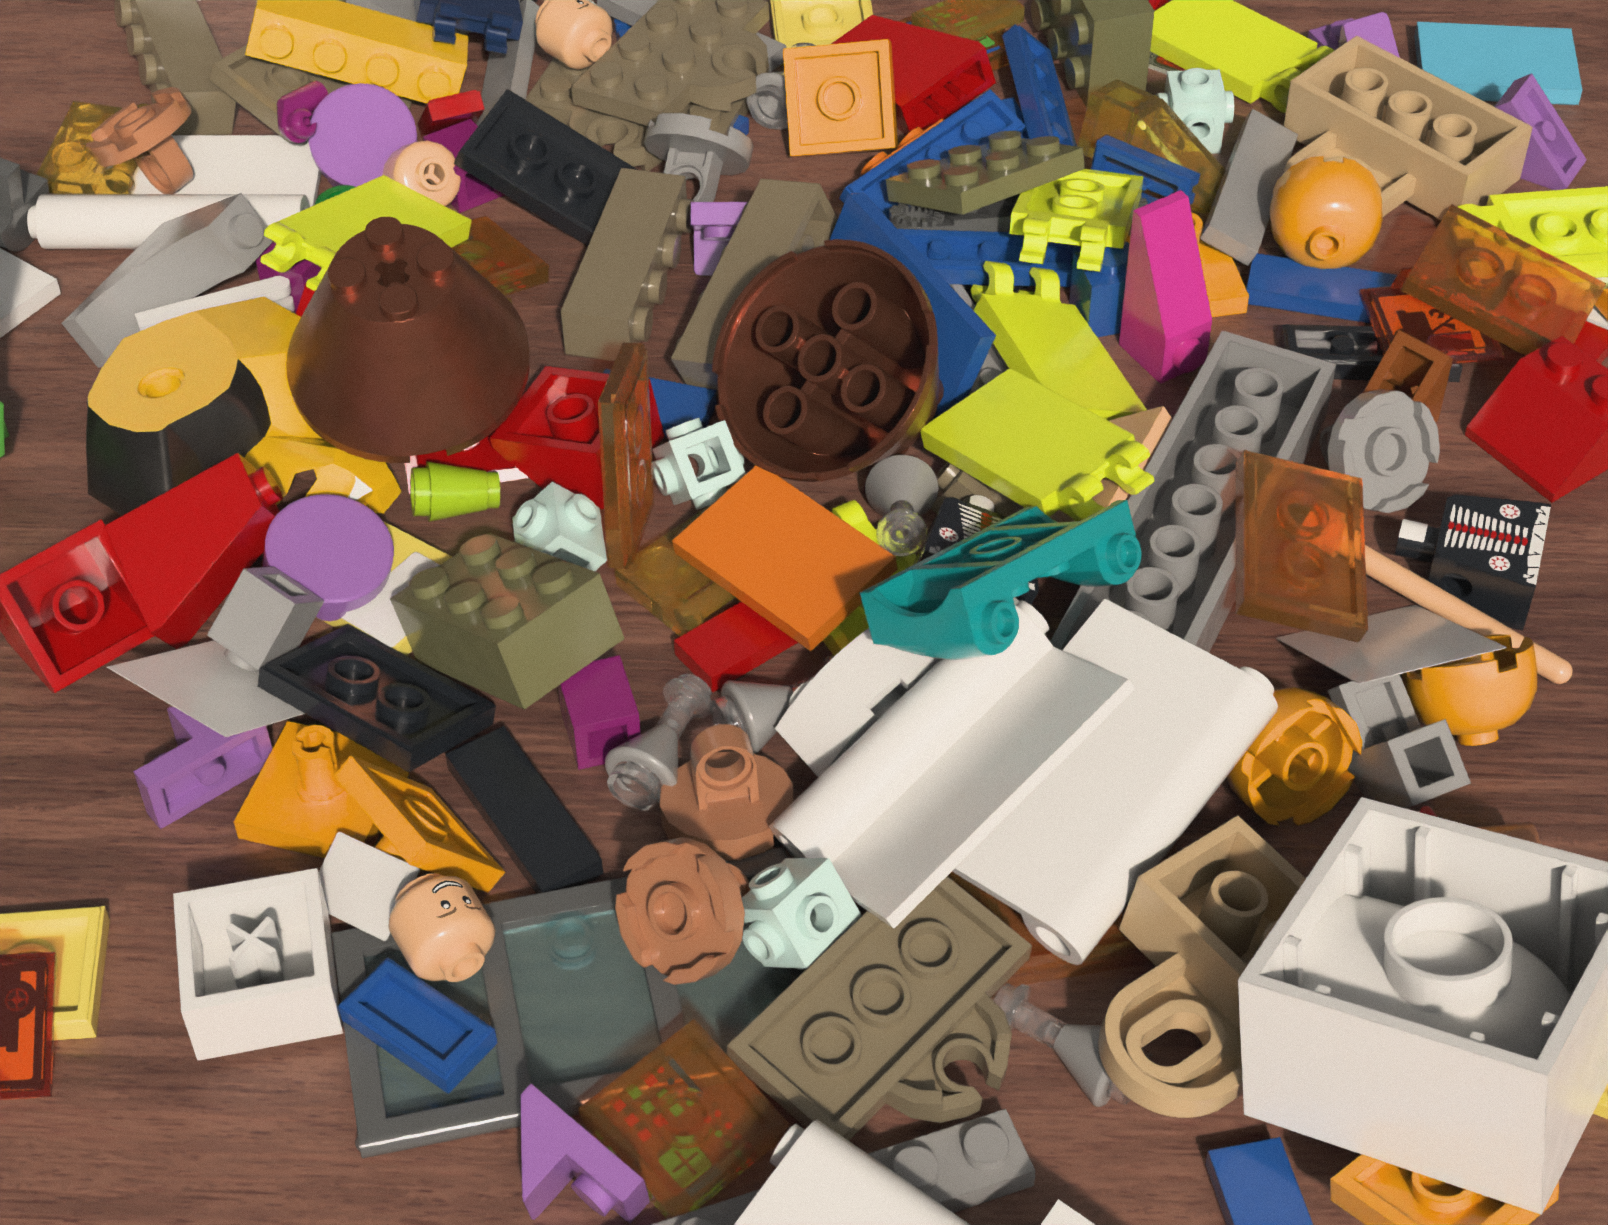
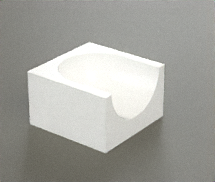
M1361 797L1238 979L1244 1115L1542 1215L1608 1084V862Z

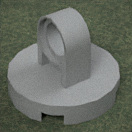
M684 113L659 114L656 123L652 120L648 122L644 144L649 152L659 159L666 161L663 173L686 176V180L691 178L699 179L700 189L698 194L692 199L694 202H713L720 175H735L743 173L749 168L754 145L751 139L740 130L730 126L728 136L709 130L712 119Z
M1378 389L1361 393L1343 408L1335 424L1321 432L1319 440L1322 455L1329 466L1330 476L1339 494L1354 507L1383 513L1406 509L1424 495L1429 484L1422 483L1427 474L1429 462L1438 463L1440 454L1438 427L1429 408L1422 402L1413 401L1405 393L1396 390Z

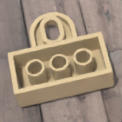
M1355 36L1291 80L1284 127L1298 134L1297 141L1306 147L1288 160L1284 173L1291 166L1310 157L1324 156V162L1337 161L1343 163V157L1352 159L1372 172L1380 186L1383 217L1404 201H1408L1435 218L1457 228L1460 224L1455 214L1456 207L1463 204L1486 206L1489 195L1501 194L1520 180L1533 127L1363 38Z
M1236 816L1138 876L1119 930L1156 967L1120 990L1111 1001L1099 1032L1098 1048L1100 1059L1107 1075L1124 1095L1138 1105L1161 1115L1178 1118L1201 1117L1218 1111L1243 1094L1238 979L1306 880L1300 872L1239 816ZM1171 1029L1190 1031L1200 1039L1203 1047L1174 1066H1160L1151 1062L1141 1049Z

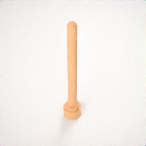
M1317 505L1301 524L1295 537L1294 546L1314 559L1319 560L1325 557L1331 561L1337 557L1432 613L1480 635H1511L1512 648L1520 647L1525 636L1349 536L1350 528L1343 525V517L1326 507ZM1533 642L1537 674L1555 684H1563L1569 681L1573 672L1570 663Z

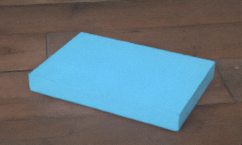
M1417 22L1414 35L1417 67L1482 101L1498 102L1514 80L1532 73L1551 104L1579 105L1582 85L1571 28Z

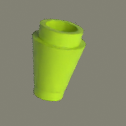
M428 461L426 462V467L411 468L410 496L413 517L427 516L428 522L485 511L490 508H499L498 472H486L484 470Z

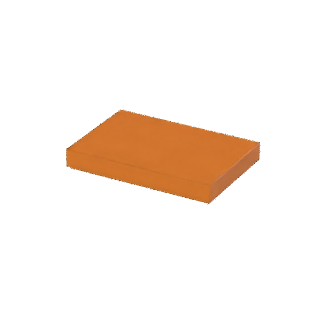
M757 465L672 540L676 555L809 651H812L862 604L860 592L889 578L898 570L896 556L779 476Z

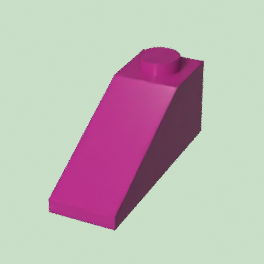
M1182 190L1133 210L1119 345L1161 384L1183 373L1192 372L1204 364L1208 354L1212 326V315L1189 198Z

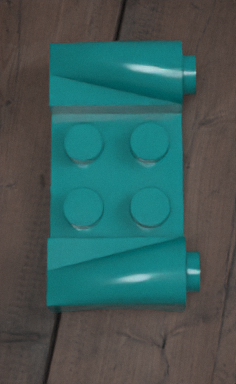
M1117 500L1108 507L1081 521L1060 523L1051 519L1037 506H1030L860 592L873 644L885 645L921 656L948 660L993 656L1004 652L1011 646L1017 636L1019 616L1013 598L1023 595L1030 590L1029 581L1035 578L1052 577L1086 587L1119 585L1133 577L1141 563L1142 552L1139 541L1136 538L1127 500Z

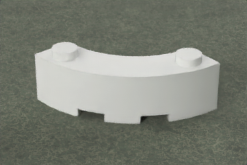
M1014 597L1013 600L1016 605L1019 601ZM868 628L836 654L812 680L804 682L793 692L789 700L790 707L775 729L811 770L820 777L941 659L912 654L885 645L873 644L870 629Z

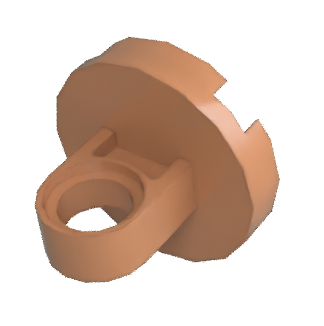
M169 87L151 93L157 103L138 108L132 102L116 112L92 132L91 137L94 141L86 143V148L96 163L103 167L117 165L133 158L148 181L163 194H174L191 181L194 175L187 158L171 136L190 116L191 106L179 88Z
M718 724L706 728L692 742L691 760L678 768L677 784L673 786L663 784L661 787L659 806L662 827L668 839L686 837L705 843L725 861L742 860L764 853L774 846V834L769 825L794 802L793 783L784 768L767 757L753 753L749 736L741 728L731 724ZM721 750H734L728 752H718Z
M686 837L645 845L631 856L623 871L631 870L627 878L626 892L616 895L615 910L620 934L633 959L643 968L653 965L661 974L668 976L663 981L673 985L696 982L714 976L730 964L742 942L745 917L742 897L751 890L749 888V881L738 867L726 863L707 844Z

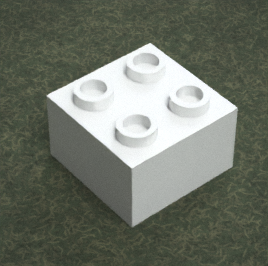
M317 868L173 894L181 1013L197 1061L343 1034L342 1020L338 1010L340 1001L330 917Z

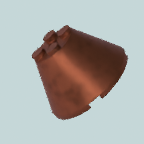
M379 217L370 221L364 231L346 241L335 254L291 337L287 352L286 370L288 384L298 412L310 428L325 441L342 451L364 459L387 463H411L409 456L429 454L445 449L447 456L455 454L478 443L496 430L512 413L524 392L530 370L528 336L520 315L512 303L494 285L434 233L414 225L401 224L400 221L393 217Z
M842 239L824 240V246L812 248L799 254L790 251L780 256L759 272L743 289L729 310L721 327L712 363V372L718 375L720 404L715 406L720 422L726 421L734 442L733 445L742 455L760 468L779 477L803 482L827 481L852 474L887 457L904 455L909 447L921 437V429L933 420L937 406L942 400L944 387L939 379L937 327L930 300L918 279L904 264L882 249L864 242Z

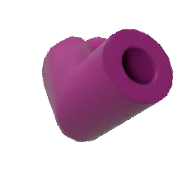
M317 80L312 81L278 99L276 103L278 130L288 141L302 143L315 134L317 122L310 124L309 116L313 115L312 112L328 95L327 89L321 82Z

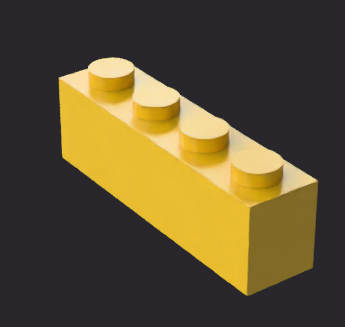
M256 0L245 55L352 84L377 85L397 96L428 103L432 99L459 93L467 67L468 36L455 33V44L433 41V29L430 25L339 0Z

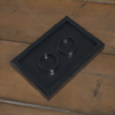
M506 89L466 141L454 162L455 165L587 246L591 241L621 168L638 170L509 89Z
M349 624L275 659L259 669L257 687L407 772L413 771L490 727L494 721L496 705Z

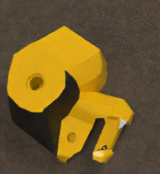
M266 297L193 311L165 320L123 338L101 368L88 394L86 423L88 494L122 516L236 453H239L257 469L265 466L276 480L283 497L288 493L294 475L314 469L317 480L305 497L320 494L339 495L356 500L375 513H385L402 491L385 462L364 459L336 448L315 433L304 421L293 401L286 370L289 343L301 317Z

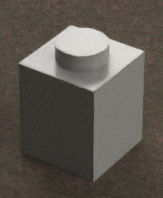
M274 566L244 568L207 636L226 648L224 655L230 662L244 670L259 672L261 666L299 648L324 600Z

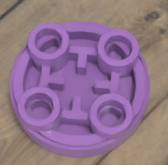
M351 84L334 90L318 104L310 120V124L317 122L315 134L308 138L313 160L317 168L333 187L340 185L357 187L382 176L384 164L394 151L404 145L417 142L415 121L406 104L391 91L373 84Z
M312 495L290 503L272 520L266 534L262 567H276L323 599L324 603L316 617L324 621H335L341 619L346 612L366 605L383 590L392 568L394 557L393 541L388 528L381 518L364 504L339 495Z

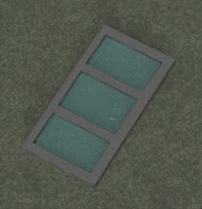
M785 847L770 849L764 853L742 860H727L726 863L738 867L750 883L752 878L759 872L772 865L781 863L788 857ZM628 877L482 904L492 920L496 932L493 945L486 954L484 964L480 970L471 977L459 982L419 979L494 1028L498 1043L448 1094L343 1022L358 1133L355 1146L361 1152L362 1159L521 1127V1094L530 1084L535 1086L570 1117L611 1109L619 1100L624 1105L658 1099L656 1096L664 1090L669 1096H675L678 1090H682L684 1094L692 1092L669 1067L668 1063L672 1060L699 1090L749 1081L751 1079L727 1059V1045L805 970L764 967L747 950L742 939L731 963L714 976L696 982L676 985L663 981L668 976L661 974L653 965L643 968L633 959L620 934L615 910L616 895L626 892ZM358 928L332 933L341 1002L387 957L415 975L391 933L386 941ZM660 1068L663 1069L664 1074L658 1075L657 1070ZM653 1076L658 1084L650 1090L644 1084V1081ZM669 1080H673L675 1082V1085L673 1087H669L667 1085V1082ZM637 1088L643 1096L633 1102L627 1094Z

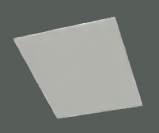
M1417 605L1276 637V639L1358 684L1507 648Z
M215 640L107 667L224 737L305 714L257 687L259 672L244 670L230 662L224 655L226 648Z

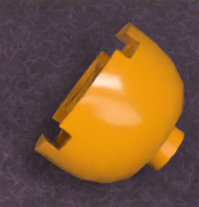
M1324 156L1310 157L1291 166L1276 181L1270 203L1271 230L1283 254L1296 263L1319 269H1338L1356 263L1374 246L1383 221L1381 188L1372 172L1355 160L1343 157V163L1337 161L1324 162Z
M1482 635L1507 648L1402 673V681L1419 721L1424 725H1429L1446 719L1451 734L1457 735L1460 745H1483L1498 740V730L1515 724L1530 709L1537 691V664L1534 643L1531 638L1524 637L1519 648H1512L1511 635Z
M1296 687L1276 689L1273 693L1278 705L1276 714L1228 774L1227 779L1230 788L1238 798L1268 824L1279 826L1277 821L1293 817V822L1296 825H1302L1312 822L1331 810L1349 790L1355 776L1347 769L1352 761L1353 751L1361 756L1362 739L1357 723L1342 708L1328 698Z

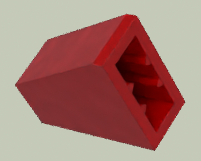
M876 15L869 16L831 43L839 44L883 39L891 41L897 128L904 135H907L917 127L924 131L939 120L947 119L996 83L986 48L979 41Z
M236 453L104 525L149 632L175 649L186 645L233 589L243 569L250 568L264 551L268 528L272 520L279 513L276 503L283 500L276 480L265 466L257 469L239 453Z

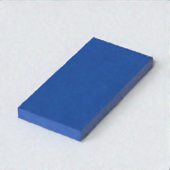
M864 192L848 194L830 240L842 239L864 242L889 253L915 275L930 300L937 327L939 379L944 387L943 397L937 406L934 420L968 397L996 335Z

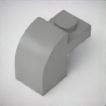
M1400 674L1361 684L1350 681L1328 690L1332 702L1342 708L1357 723L1362 739L1361 756L1353 751L1352 761L1347 770L1355 776L1353 781L1367 799L1407 808L1471 784L1446 719L1421 727Z

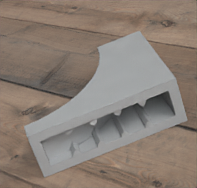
M242 193L163 222L61 324L98 368L103 367L123 338L139 332L135 313L194 298L214 285L243 273L273 242V240L264 236V230L267 226Z

